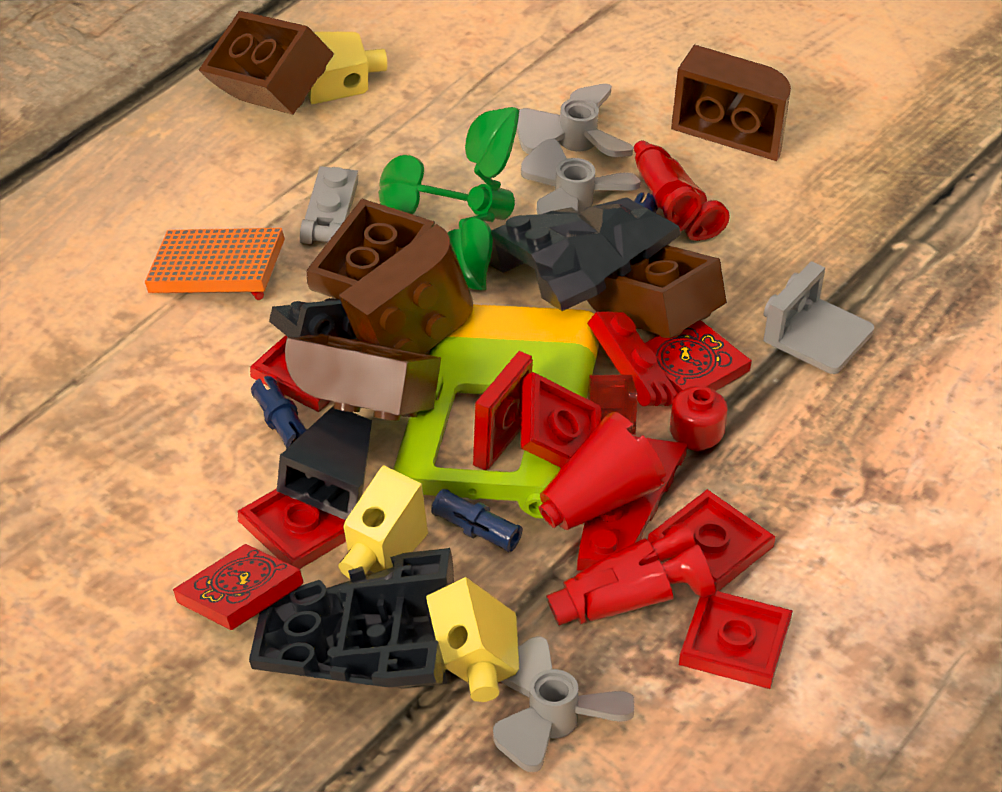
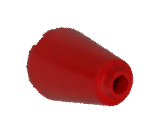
M611 412L602 419L540 493L542 504L538 506L542 517L552 528L560 526L564 530H569L653 493L666 484L662 480L666 477V471L659 456L644 435L638 439L631 435L627 428L633 425V423L618 412Z

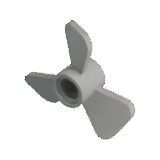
M610 84L593 85L575 90L571 93L570 99L561 105L560 115L529 108L519 110L517 134L521 148L527 154H530L541 142L547 139H555L564 148L571 151H586L595 146L599 151L611 157L632 156L634 147L621 139L597 129L599 107L611 95L612 86Z
M547 139L541 142L524 158L521 164V175L523 178L555 186L553 192L537 201V214L569 207L581 213L587 207L592 206L594 190H637L640 188L641 180L633 173H616L595 177V167L589 161L580 158L567 159L559 142L555 139Z
M540 636L533 637L518 647L519 670L516 675L501 681L503 684L529 697V708L495 723L493 727V740L497 748L520 768L527 772H537L543 766L549 739L561 738L573 732L577 726L578 714L619 722L628 721L634 717V696L624 691L578 696V683L576 679L568 672L552 669L547 640Z

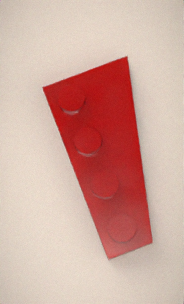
M646 438L663 464L666 477L662 480L666 484L653 493L585 522L577 560L578 571H582L609 555L642 540L644 529L648 522L652 521L658 510L659 501L664 492L668 491L673 482L675 471L679 465H682L686 457L688 444Z

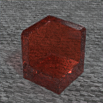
M589 375L588 400L601 406V421L609 413L618 412L633 423L627 430L631 435H636L637 391L632 375Z

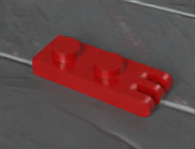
M596 312L587 324L641 406H672V401L677 392L657 363V357L654 352L645 345L636 331V325L633 320L624 312Z

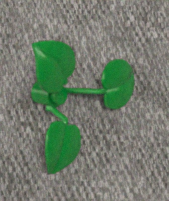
M515 107L484 112L472 122L466 137L465 152L468 160L476 163L474 173L486 184L473 187L469 194L422 185L421 182L425 171L424 164L418 158L411 155H400L392 159L385 166L380 177V190L378 191L380 204L410 214H414L418 208L420 192L468 202V206L477 216L461 219L459 221V229L449 231L448 235L470 289L487 290L486 277L492 254L493 239L491 229L485 221L494 222L495 219L506 220L512 214L515 206L513 193L510 190L500 188L501 182L492 179L505 168L512 151L520 110Z

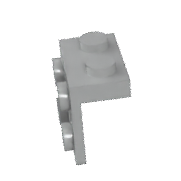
M811 261L799 274L794 273L790 277L786 287L779 295L774 294L768 300L764 309V316L767 317L763 341L827 373L837 374L872 337L874 325L820 299L825 267Z

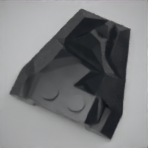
M626 197L587 207L581 213L569 207L543 214L514 216L508 219L505 225L491 231L493 245L489 265L502 273L524 263L531 266L536 272L541 298L559 310L564 311L603 292L606 289L604 279L617 270L618 276L622 277L632 271L631 259L634 257L650 258L678 238L681 233L679 226Z
M444 548L402 553L390 557L393 565L392 568L365 576L363 566L348 571L351 581L326 588L321 580L301 585L259 613L249 657L251 668L254 670L387 688L407 689L450 684L451 671L445 668L439 642L435 638L426 596L454 583L451 549Z

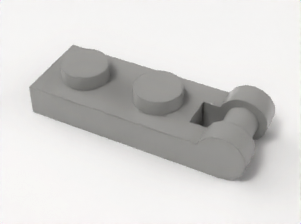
M319 167L306 216L301 223L300 243L328 242L350 214L358 185V170L340 167Z

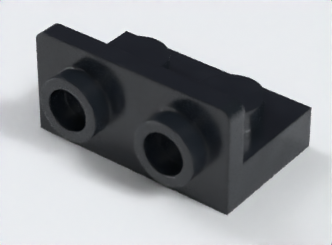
M328 298L324 301L309 303L294 301L291 305L272 306L269 322L288 338L326 334L346 339H357L339 299Z

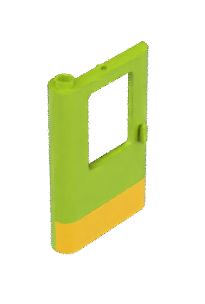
M473 304V310L467 321L430 349L429 355L441 357L434 409L419 411L417 417H409L393 470L421 483L423 495L437 496L442 489H448L459 497L472 500L517 501L519 507L525 513L534 518H543L538 509V506L542 504L540 493L560 471V467L525 450L521 465L514 472L439 468L435 466V462L456 393L483 394L518 351L532 356V372L587 399L600 342L587 324L594 313L577 309L561 311L557 308Z

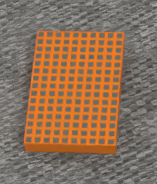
M282 228L167 230L145 280L148 293L264 292L285 240Z

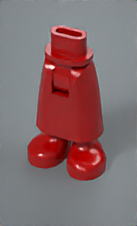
M644 140L638 141L634 145L637 168L642 179L650 189L657 206L663 210L665 219L678 225L680 232L684 230L689 239L694 241L713 238L726 228L730 219L729 210L726 206L717 200L707 201L706 193L693 182L676 159L671 158L664 148Z
M682 521L672 525L664 537L652 543L644 538L590 565L574 577L564 581L563 589L546 595L555 620L558 626L576 619L580 624L586 623L585 614L590 621L673 600L671 585L676 583H687L693 592L701 598H707L716 594V588L700 546L696 545L688 524Z

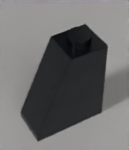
M333 405L280 454L276 491L346 520L363 494L372 420L353 412L334 409Z

